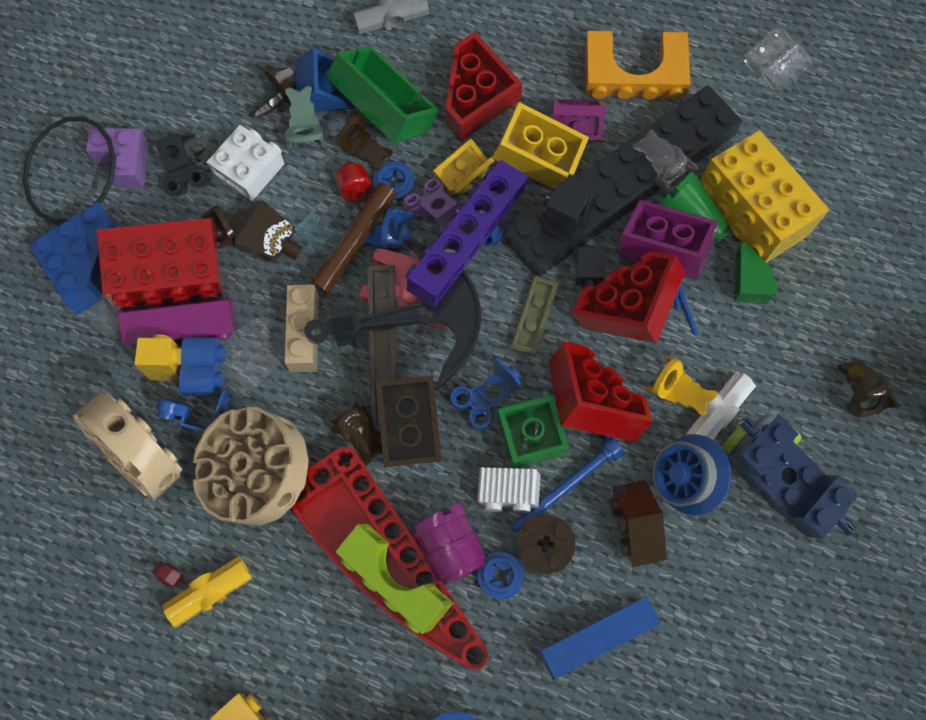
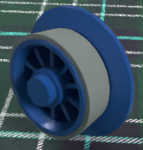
M690 434L678 438L660 451L653 466V481L658 494L676 510L687 515H704L715 510L727 496L731 483V467L725 451L716 441L704 435Z

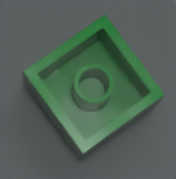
M553 395L498 409L497 419L512 469H520L567 456L569 446L563 426H561Z

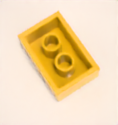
M519 102L509 118L492 159L498 162L503 160L525 175L556 189L560 181L565 182L568 174L574 175L589 137Z

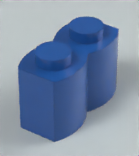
M217 338L183 339L181 349L182 365L179 375V392L185 396H219L220 389L224 387V374L220 372L222 362H225L226 348Z

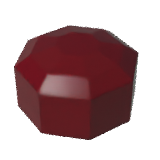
M159 561L152 570L154 577L169 587H177L183 578V574L163 561Z

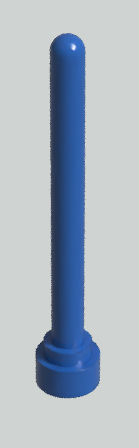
M610 436L605 439L598 449L599 452L542 498L539 501L538 509L531 508L530 513H524L511 525L512 530L518 533L522 525L529 518L544 513L604 462H610L612 459L616 461L621 457L624 451L619 443Z

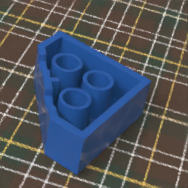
M99 202L28 244L61 299L76 315L99 302L103 294L101 289L102 281L97 230L117 228Z

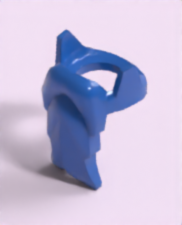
M390 208L386 213L383 225H378L373 229L362 247L368 246L392 252L405 249L407 247L404 243L405 239L411 238V231L405 224V221L413 220V213L398 208Z

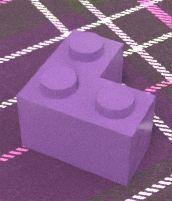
M89 128L86 152L95 165H110L111 157L107 140L97 128ZM104 128L112 139L116 156L113 182L118 188L144 189L149 142L141 129Z

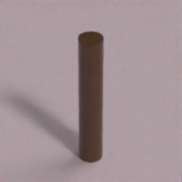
M379 183L311 281V285H315L317 290L329 295L397 196L393 188L385 183Z

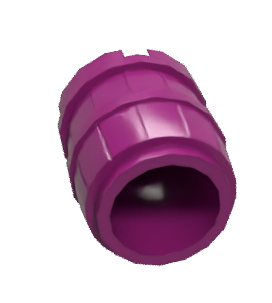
M461 503L451 506V512L440 511L414 525L415 528L410 529L414 539L419 541L426 564L429 565L437 581L441 580L443 585H448L486 565L484 562L485 555L478 540L479 537L467 520V512Z

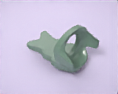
M306 86L301 90L285 89L291 102L289 107L291 114L289 128L284 133L288 150L291 149L292 142H309L319 140L322 146L325 147L318 114H315L314 104L310 99L312 91L310 86Z

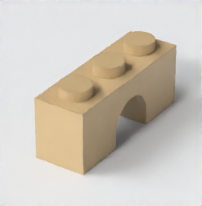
M287 285L285 365L290 373L317 372L318 346L317 344L310 343L304 333V328L309 321L318 320L319 295L315 285ZM315 329L312 330V335H315Z

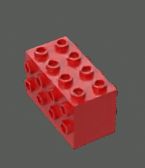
M211 218L97 230L103 296L114 308L126 311L134 309L136 305L159 307L162 306V302L173 301L174 304L189 303L190 299L201 298V301L216 300L217 296H224L217 234Z

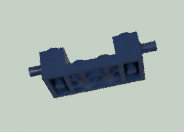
M779 413L762 415L756 423L748 416L743 417L738 425L747 433L727 455L728 459L806 537L824 539L835 525L847 536L853 534L856 526L845 517V514L859 495L839 475H826L794 442V439L799 435L798 432ZM785 468L791 472V480L788 484L784 483L781 477L782 471Z

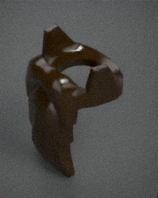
M269 64L262 68L264 75L277 90L260 106L249 113L250 116L261 117L269 114L287 100L286 88L296 90V84L288 82L294 73L291 68H276Z
M351 110V119L343 126L339 134L336 136L328 135L327 138L342 148L346 154L352 157L356 156L363 162L367 161L375 170H379L382 161L390 157L393 151L381 147L378 141L371 138L370 133L365 130V117Z
M256 201L246 210L240 209L233 214H223L219 206L216 205L200 215L202 219H213L212 223L217 234V241L220 243L217 246L218 249L235 244V240L260 201Z
M860 359L855 362L837 365L838 370L848 376L847 380L851 384V389L854 393L848 408L853 416L859 418L878 414L887 408H899L898 402L890 393L887 381L882 376H878L872 368L868 367L865 360ZM879 396L878 402L873 407L862 409L860 405L862 401H868Z
M354 393L356 399L354 406L347 409L333 421H330L326 416L322 418L332 433L340 434L347 442H351L355 450L360 451L363 463L368 465L376 454L383 453L382 443L379 442L376 431L371 427L372 421L367 414V408L357 394Z

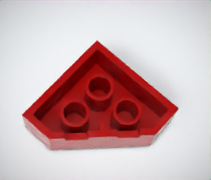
M476 32L455 44L449 91L445 106L446 124L463 141L521 101L522 82Z
M650 251L641 256L642 260L632 266L627 267L625 265L607 275L608 279L596 286L591 284L582 289L573 309V316L583 329L657 344L685 274V270L677 255Z
M563 341L548 362L561 426L636 442L653 422L647 400L639 392L634 395L623 385L625 380L610 366L604 368L594 359L596 354L590 348Z

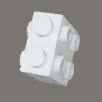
M239 125L210 157L207 164L214 176L253 201L282 168L284 161L281 155L282 151L276 144L265 142L255 130L251 128L247 130Z

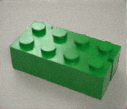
M373 46L358 48L356 51L338 52L336 54L327 79L388 140L396 144L428 133L439 109L423 95L420 96L413 113L410 114L420 91Z

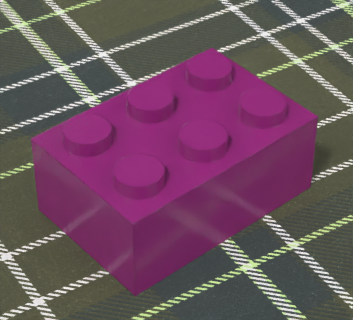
M640 199L622 234L620 258L639 262L642 260L641 256L650 251L675 254L685 270L684 277L698 280L714 244L718 221Z

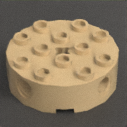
M99 392L72 415L74 422L85 436L103 452L102 455L143 495H147L150 500L155 501L180 478V472L183 470L176 463L177 458L166 447L163 450L156 443L157 439L150 433L151 428L140 417L135 419L130 414L131 409L120 398L115 400L108 392Z
M259 407L241 408L236 411L230 410L221 414L205 430L195 449L193 463H196V479L193 480V485L197 498L207 512L222 521L261 526L279 519L295 504L305 487L309 462L305 440L294 423L278 414Z

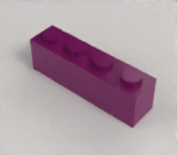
M233 298L127 310L118 313L123 346L132 345L133 349L137 348L138 338H153L154 335L169 336L176 343V339L203 338V336L214 335V338L217 339L230 338V333L237 330Z

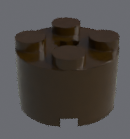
M542 514L529 518L522 525L515 543L517 559L522 567L534 576L551 577L559 574L570 563L575 552V537L570 525L554 515ZM543 540H547L548 545L552 546V548L548 549L547 553L542 552V547L537 545L541 544Z

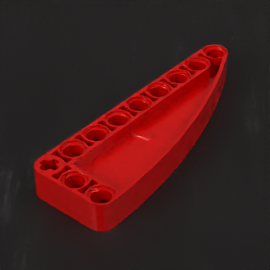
M341 447L308 468L304 487L305 495L302 499L296 500L291 508L330 559L374 603L414 635L471 670L483 668L488 661L486 646L446 586L443 585L441 580L437 581L429 565L424 560L425 556L357 453L350 447ZM348 457L351 462L349 467H345L342 461L343 458ZM327 472L330 474L326 483H316V478L320 473ZM365 479L369 481V486L366 490H355V484L359 480ZM376 502H381L385 505L384 511L379 515L370 513L371 506ZM357 524H369L389 543L386 552V564L390 575L396 582L407 588H418V577L421 574L428 573L433 577V584L453 602V605L431 631L421 634L411 630L406 625V618L398 611L394 612L389 609L383 602L385 599L377 591L374 592L368 589L362 582L363 577L356 571L353 572L347 569L342 564V558L336 551ZM390 526H398L401 529L400 535L395 539H389L385 536L386 530ZM408 549H412L417 553L416 560L410 564H406L401 560L402 553ZM456 622L463 623L467 628L466 635L461 639H455L450 635V627ZM473 647L479 648L484 654L483 661L477 665L470 664L466 659L467 651Z

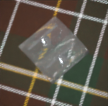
M779 27L771 31L741 57L749 69L756 76L761 74L776 93L781 92L815 63L805 49Z

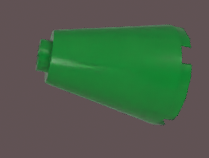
M693 171L658 204L718 221L714 239L716 244L728 233L725 230L728 226L727 222L699 177Z

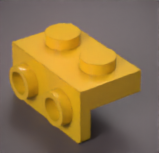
M469 139L433 169L431 173L444 184L445 190L450 196L457 193L461 196L472 187L470 182L474 178L478 177V179L484 177L494 159L492 157L486 158L475 142Z

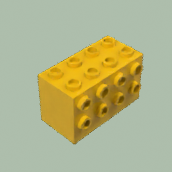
M760 130L712 158L700 179L728 226L732 229L734 236L743 243H747L766 263L810 235L830 210Z

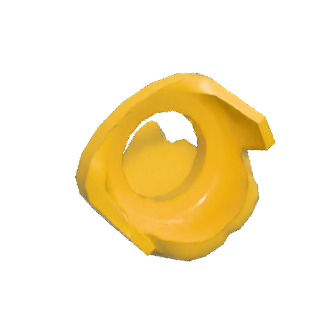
M665 355L664 358L668 364L660 373L655 384L652 387L644 386L643 389L661 399H665L667 402L679 403L685 408L691 407L700 416H705L708 403L717 398L718 392L701 388L699 383L692 381L691 377L683 372V365L680 360Z

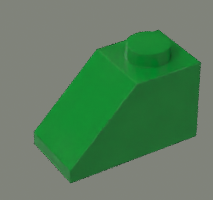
M741 243L736 251L735 302L768 304L771 298L776 296L778 288L777 280H774V270L747 243Z

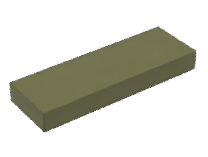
M534 275L510 350L536 357L559 282Z

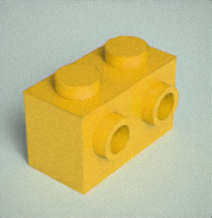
M154 335L153 338H138L135 366L149 380L179 381L182 365L181 348L178 347L173 339L166 335Z

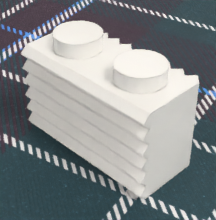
M480 468L477 502L481 506H485L486 511L501 512L502 507H513L514 512L530 513L531 508L538 509L540 474L536 469Z

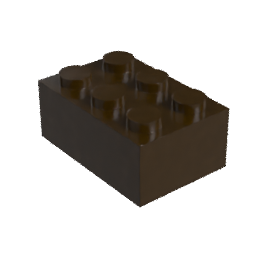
M433 375L376 381L384 467L441 462Z

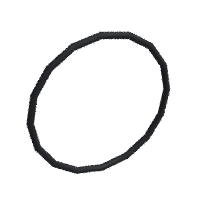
M84 116L65 117L47 126L35 139L25 159L23 185L26 199L38 216L53 224H62L69 219H54L41 212L31 198L28 184L30 161L38 144L52 129L66 122L84 121L96 127L107 140L111 157L109 178L100 197L93 204L97 202L101 204L104 201L114 180L116 156L112 139L99 123Z

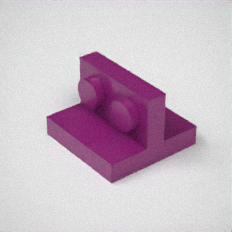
M553 99L552 119L589 137L588 140H603L604 117H606L607 106L603 100Z

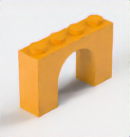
M587 31L585 43L586 96H592L596 99H602L606 96L629 99L634 96L643 97L647 100L655 99L656 97H668L671 100H678L686 97L690 88L688 32H663L659 44L660 66L649 74L634 75L622 70L614 60L613 31Z

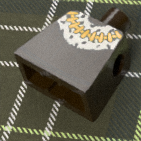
M263 200L259 202L235 240V249L276 264L281 254L296 261L303 247L291 240L295 227Z

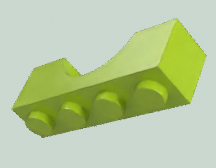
M357 524L336 551L342 558V564L347 569L353 572L356 571L363 577L362 582L368 589L374 592L377 591L385 598L383 602L389 609L394 612L398 611L406 618L405 623L411 630L421 634L431 631L453 605V602L433 583L425 584L418 588H407L396 582L390 575L386 564V552L389 543L369 524Z

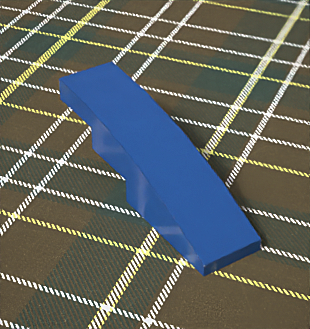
M645 597L540 651L539 654L552 680H555L658 626L661 622L648 598Z

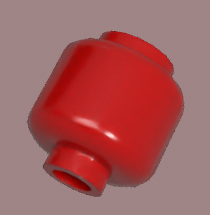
M346 163L335 174L336 186L341 197L346 201H361L372 190V182L365 167L361 164Z

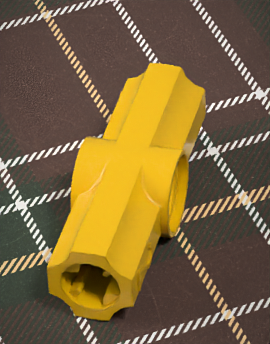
M238 556L215 572H208L196 578L189 584L187 590L162 605L163 612L173 627L177 628L200 612L211 610L213 608L212 605L219 600L223 602L227 598L226 595L249 582L253 577L246 564Z

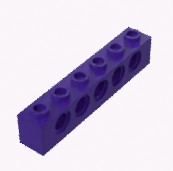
M500 160L495 168L491 166L484 175L483 183L480 186L476 185L470 192L468 202L465 205L461 204L456 209L453 221L441 228L437 236L438 240L434 245L429 244L422 254L423 259L419 264H413L409 268L405 276L407 279L406 290L435 308L525 191L528 176L503 160ZM492 191H497L500 194L492 193ZM477 210H483L486 213H478ZM462 229H467V230H469V231H471V232H470V233H464V232H462V231H460V230H462ZM446 249H453V250H455L456 252H455V253H448V252H446L445 250H446ZM437 269L440 273L433 274L428 270Z

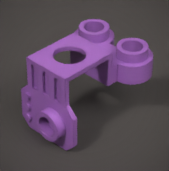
M433 178L425 183V194L422 197L416 193L409 194L405 197L403 206L405 211L413 213L414 218L421 215L426 218L432 215L437 220L440 231L445 224L449 225L453 221V215L459 205L446 194L444 184L438 179ZM462 229L460 231L467 233L469 230Z

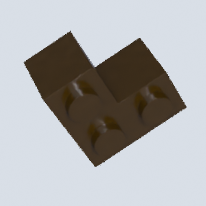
M646 480L612 487L613 499H609L612 516H617L619 531L623 533V539L619 540L623 557L628 556L632 567L667 560L663 512Z

